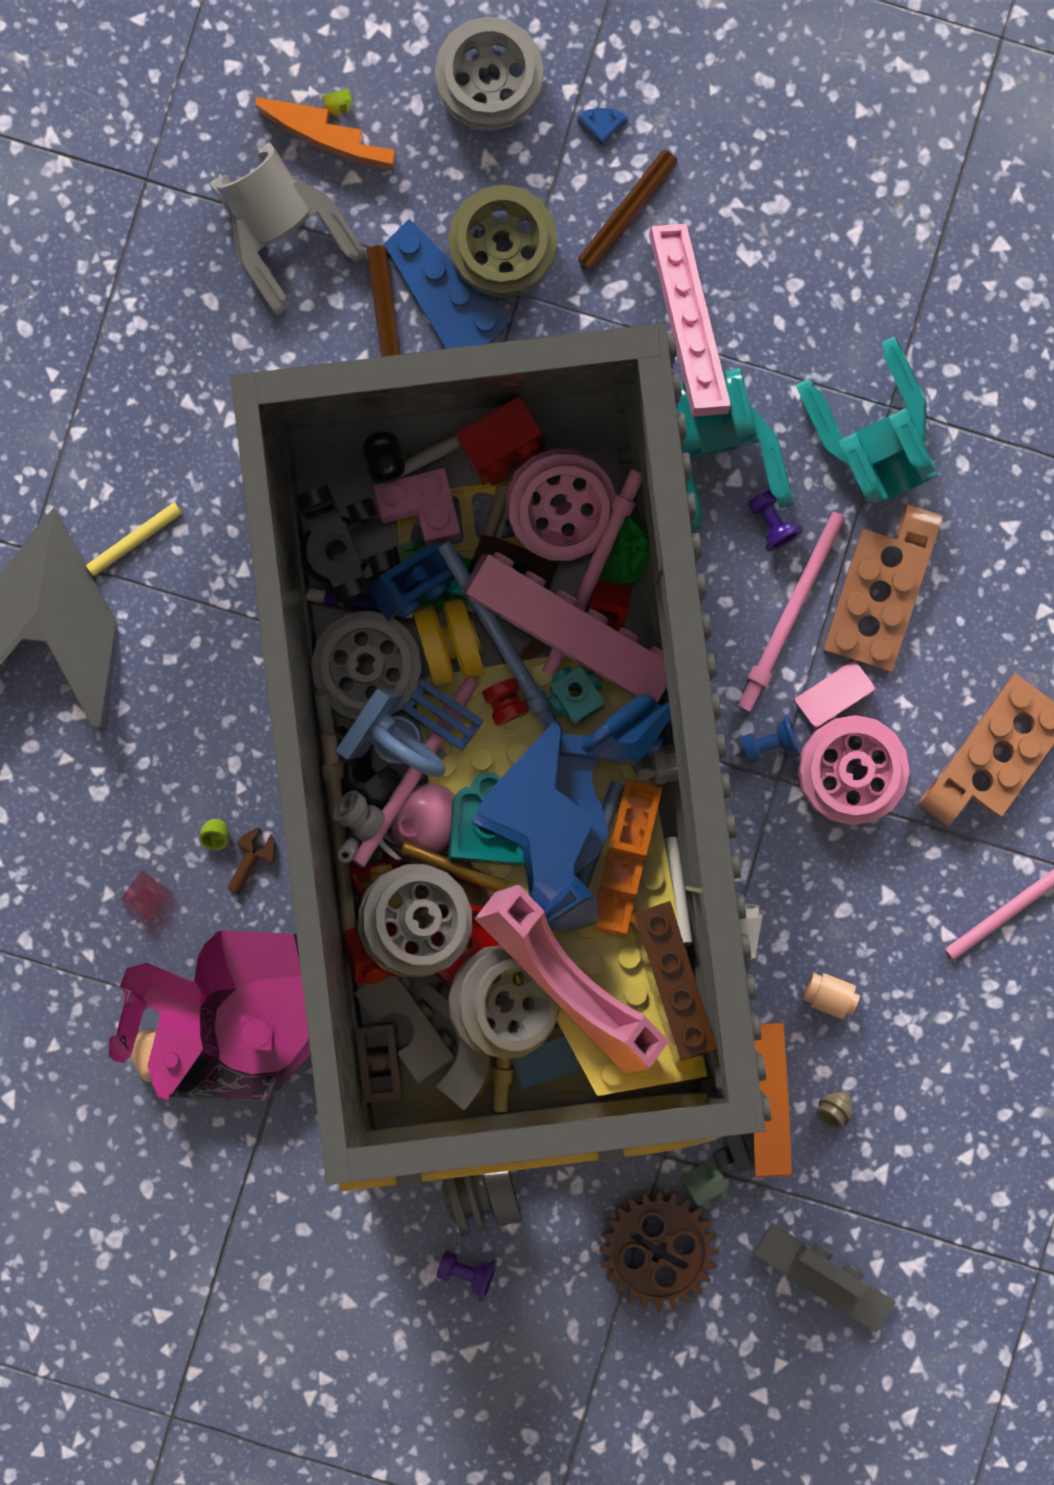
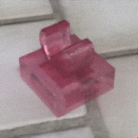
M141 870L120 900L145 919L151 921L172 891Z

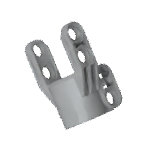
M269 142L262 148H257L258 153L256 154L261 164L249 174L234 182H231L226 174L224 176L219 174L209 184L232 218L237 258L278 317L289 309L286 304V296L257 251L289 235L316 212L339 249L346 256L350 257L354 264L364 259L367 254L334 202L323 192L293 176Z

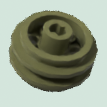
M503 184L482 188L463 201L452 217L448 243L452 264L465 283L481 294L506 298L522 295L542 282L553 266L558 239L554 218L544 203L523 188ZM505 211L507 217L504 221L497 222L493 218V213ZM522 220H527L532 225L531 230L527 233H523L518 229V224ZM479 225L485 229V234L481 238L472 236L471 230L474 226ZM499 238L509 239L511 249L507 252L497 251L495 241ZM525 247H531L535 251L534 256L529 260L521 256V251ZM479 252L485 253L488 257V261L484 265L478 264L474 259L475 255ZM511 264L513 267L511 272H499L500 266Z

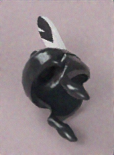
M344 726L336 728L343 737L350 730ZM336 737L338 748V746L342 742V739ZM369 748L365 756L359 757L357 763L356 758L347 760L344 765V778L341 779L342 796L349 791L356 790L366 798L368 805H375L382 811L401 782V778L398 772L390 765L379 772L374 771L371 766ZM387 831L379 845L390 856L401 860L403 858L399 854L401 847L395 842L391 832Z

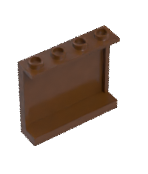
M671 901L634 912L630 924L666 1038L669 1040L668 1045L674 1064L717 1049Z

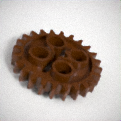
M657 1190L655 1200H650L644 1191L642 1192V1202L639 1204L632 1197H629L630 1209L626 1211L624 1208L617 1206L616 1210L620 1216L619 1220L607 1219L613 1231L601 1233V1237L610 1241L609 1245L599 1247L601 1253L610 1255L609 1258L601 1262L603 1268H613V1271L606 1277L607 1281L619 1279L620 1282L615 1289L616 1293L619 1294L628 1289L627 1301L631 1303L639 1296L641 1297V1307L643 1309L647 1307L650 1300H654L657 1311L661 1310L662 1303L665 1300H668L671 1308L675 1309L676 1298L679 1296L688 1304L690 1301L687 1292L692 1290L700 1295L702 1292L697 1284L698 1281L702 1280L709 1283L711 1281L710 1277L704 1272L705 1269H715L717 1267L715 1262L708 1259L709 1255L719 1253L718 1248L708 1245V1242L717 1238L716 1233H705L704 1231L711 1224L710 1219L699 1221L698 1217L701 1215L702 1208L699 1206L689 1211L690 1199L688 1197L680 1204L676 1203V1192H672L668 1200H663L661 1190ZM648 1216H657L662 1220V1228L655 1234H648L642 1229L644 1219ZM631 1232L638 1233L657 1246L661 1241L665 1242V1250L676 1258L685 1261L687 1267L682 1268L661 1254L657 1258H653L652 1249L631 1238ZM682 1234L690 1235L694 1239L692 1249L685 1253L674 1249L675 1239ZM632 1247L639 1248L644 1253L643 1261L635 1266L628 1265L623 1259L624 1253ZM663 1266H669L675 1270V1278L668 1284H661L655 1279L656 1271Z

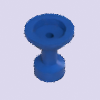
M788 714L784 715V720L778 723L777 733L758 739L752 733L741 736L749 763L760 761L761 752L781 746L787 753H795L796 756L801 755Z

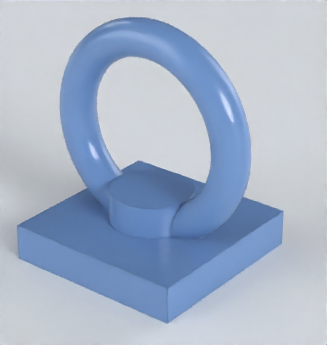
M394 687L376 689L336 749V752L349 760L365 756L371 745L376 748L382 746L396 758L421 773L431 777L443 776L446 771L444 762L423 743L396 727L397 721L391 717L405 695Z

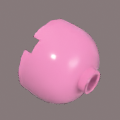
M437 783L417 784L390 825V832L395 842L402 847L404 841H407L437 854L448 851L452 800L455 794L446 786Z

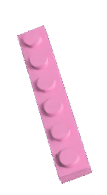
M687 225L651 226L649 238L671 330L675 335L677 355L692 417L728 414L731 404Z

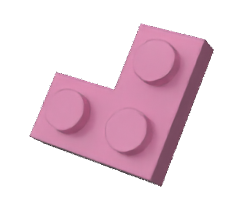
M444 468L397 479L390 483L373 485L383 523L418 515L426 547L436 541L438 544L449 540L462 539Z

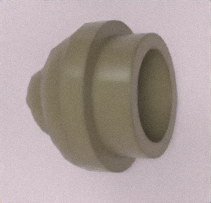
M841 1091L824 1095L818 1102L819 1108L816 1111L819 1119L834 1129H840L842 1125L848 1124L854 1115L851 1107L852 1101L849 1097L850 1093L848 1091Z

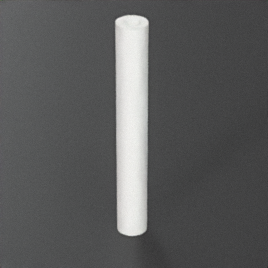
M668 837L664 839L677 909V923L684 945L689 946L693 944L678 838Z

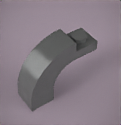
M426 982L417 994L445 1016L452 1024L449 1011L450 989L441 982L437 986ZM486 1018V1019H487V1022H488V1024H489V1026H490V1028H491V1024H490L488 1018ZM458 1037L457 1058L451 1069L436 1087L464 1111H470L489 1085L496 1057L473 1051Z

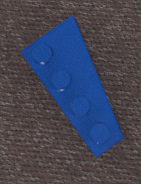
M410 219L384 243L392 261L445 349L490 344L511 324V320L485 294H481L462 280L452 261Z

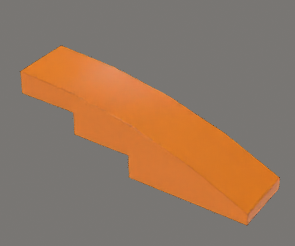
M256 97L255 105L258 113L289 134L325 152L347 160L394 172L396 162L395 150L362 144L363 134L361 129L329 124L330 114L328 109Z
M626 779L596 899L599 921L591 925L589 929L623 938L626 937L648 852L662 787Z
M784 1023L760 1024L761 1040H754L755 1051L764 1058L766 1080L759 1081L760 1091L769 1098L771 1121H764L765 1132L752 1133L755 1178L791 1177V1137Z

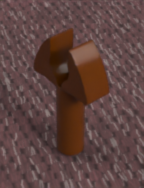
M261 828L251 830L236 842V844L243 847L245 855L228 885V889L235 894L241 893L258 861L266 859L269 862H273L275 842L272 834L269 836L265 847L254 853L253 840L257 837Z

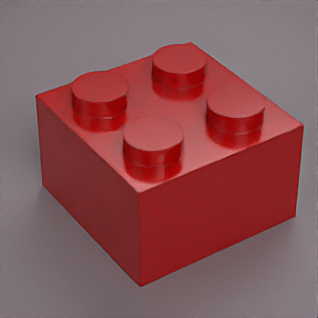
M520 396L456 433L460 450L482 486L488 482L491 485L500 483L510 475L509 470L519 464H523L530 456L545 450L542 433Z

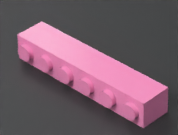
M495 552L493 556L482 554L461 590V594L630 695L636 697L639 694L642 696L646 693L658 703L667 687L662 650L654 646L650 650L638 644L640 637L622 627L618 632L606 625L609 619L593 609H589L586 613L575 605L578 600L561 590L554 594L544 588L546 581L536 574L527 571L523 575L512 568L514 562L498 552Z

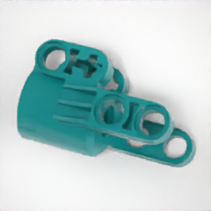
M896 336L881 343L884 348L886 364L907 407L843 438L822 392L815 388L810 378L796 384L800 397L824 447L851 468L868 503L874 501L875 505L904 494L938 475L924 444L926 441L927 400Z
M741 368L726 369L723 372L731 404L728 414L692 417L683 380L680 381L682 397H680L676 411L677 413H684L687 432L681 452L689 453L690 460L760 443L771 493L777 498L780 509L793 506V497L779 439L749 403ZM691 466L692 476L689 477L686 492L694 493L696 517H694L691 525V531L702 528L701 516L703 512Z

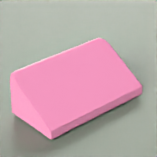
M853 660L793 700L814 730L876 688L857 662Z

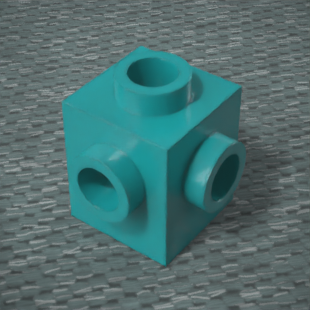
M581 665L574 670L568 666L551 678L554 682L549 686V692L552 696L547 698L558 717L564 714L573 728L604 708L605 701L598 692L602 689V686L591 670L585 673ZM572 690H576L581 695L578 697H573L569 694V692Z

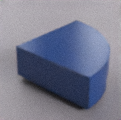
M597 108L583 112L577 117V121L603 145L628 121V117L616 109Z

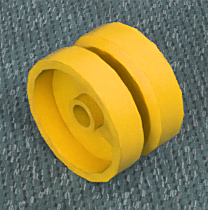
M463 597L444 601L443 611L447 625L441 627L436 610L433 607L427 606L413 612L434 687L436 688L453 684L455 676L450 660L456 658L461 674L466 679L485 674L479 651H482L473 618L469 619Z

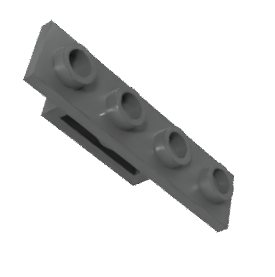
M773 1222L753 1252L754 1255L876 1333L896 1301L863 1281L862 1279L865 1274L847 1262L844 1267H841L831 1260L834 1254L821 1245L815 1243L813 1247H810Z

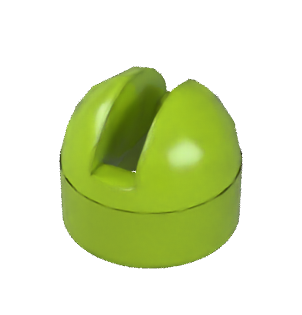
M349 88L321 96L324 107L333 116L339 117L340 109L345 115L351 110L352 96Z
M212 818L206 821L200 831V844L209 850L218 851L224 849L228 845L229 828L221 819Z

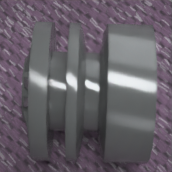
M510 1171L442 1179V1188L448 1212L458 1227L461 1237L471 1234L468 1222L469 1217L474 1216L479 1232L485 1231L484 1213L492 1212L499 1227L522 1221Z

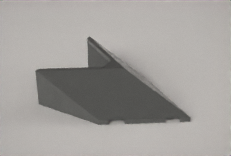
M53 507L0 573V667L22 640L47 642L92 727L107 729L117 620L104 600L99 587L86 567L57 510Z

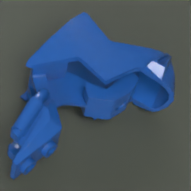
M644 693L641 696L639 694L602 722L603 725L590 736L561 733L559 723L554 721L492 787L472 817L473 824L522 847L528 895L544 910L552 932L583 929L599 921L598 905L595 896L575 876L596 859L609 831L601 801L597 800L592 782V772L596 763L602 762L631 766L639 763L645 754L653 757L665 740L659 736L667 724L672 727L669 702L661 707L650 695Z

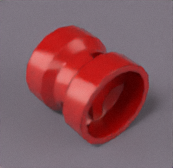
M515 678L501 681L482 691L485 702L490 704L493 709L492 719L496 726L504 725L529 713L526 702L519 698V686Z

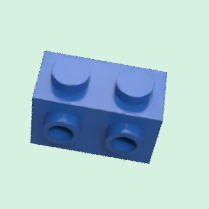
M437 541L380 575L369 588L372 594L370 597L387 621L398 614L403 619L421 607L418 603L427 596L430 601H433L449 589L446 583L454 575L437 549L440 546Z

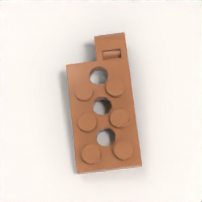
M907 504L896 538L864 528L861 529L822 648L823 650L893 672L941 525V514ZM888 546L899 548L902 555L899 564L893 567H887L881 561V553ZM876 581H885L890 586V595L884 601H875L870 596V587ZM867 615L876 617L879 622L878 631L871 636L861 634L858 629L859 621Z
M1014 673L956 754L945 765L924 793L918 805L946 826L953 822L970 798L998 819L1001 818L1054 744V701ZM1016 715H1024L1030 720L1031 729L1029 733L1022 734L1016 731L1013 725ZM1002 743L1010 749L1011 756L1008 762L1003 763L995 759L993 756L995 744ZM983 772L989 777L990 786L987 791H979L973 786L972 777L974 773Z

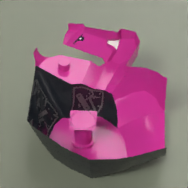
M216 931L214 936L203 945L197 957L194 981L149 963L126 968L120 988L123 989L124 1005L116 1035L111 1036L109 1040V1057L113 1061L125 1063L132 1055L144 1010L151 1007L158 1012L160 1018L147 1065L157 1097L169 1100L170 1097L265 1101L283 1086L311 1054L296 934Z

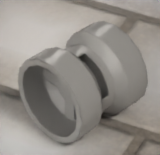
M352 790L347 792L337 802L332 818L342 827H349L351 834L358 840L367 841L380 830L385 815L375 805H368L366 798L358 791Z

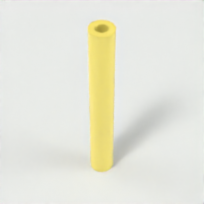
M173 502L89 562L86 567L95 577L183 513L176 503Z

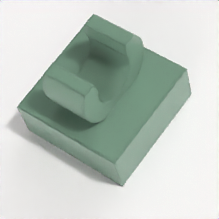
M712 1158L681 1177L698 1206L703 1205L706 1209L712 1208L708 1200L718 1194H721L724 1200L728 1198L726 1189L729 1188V1185Z

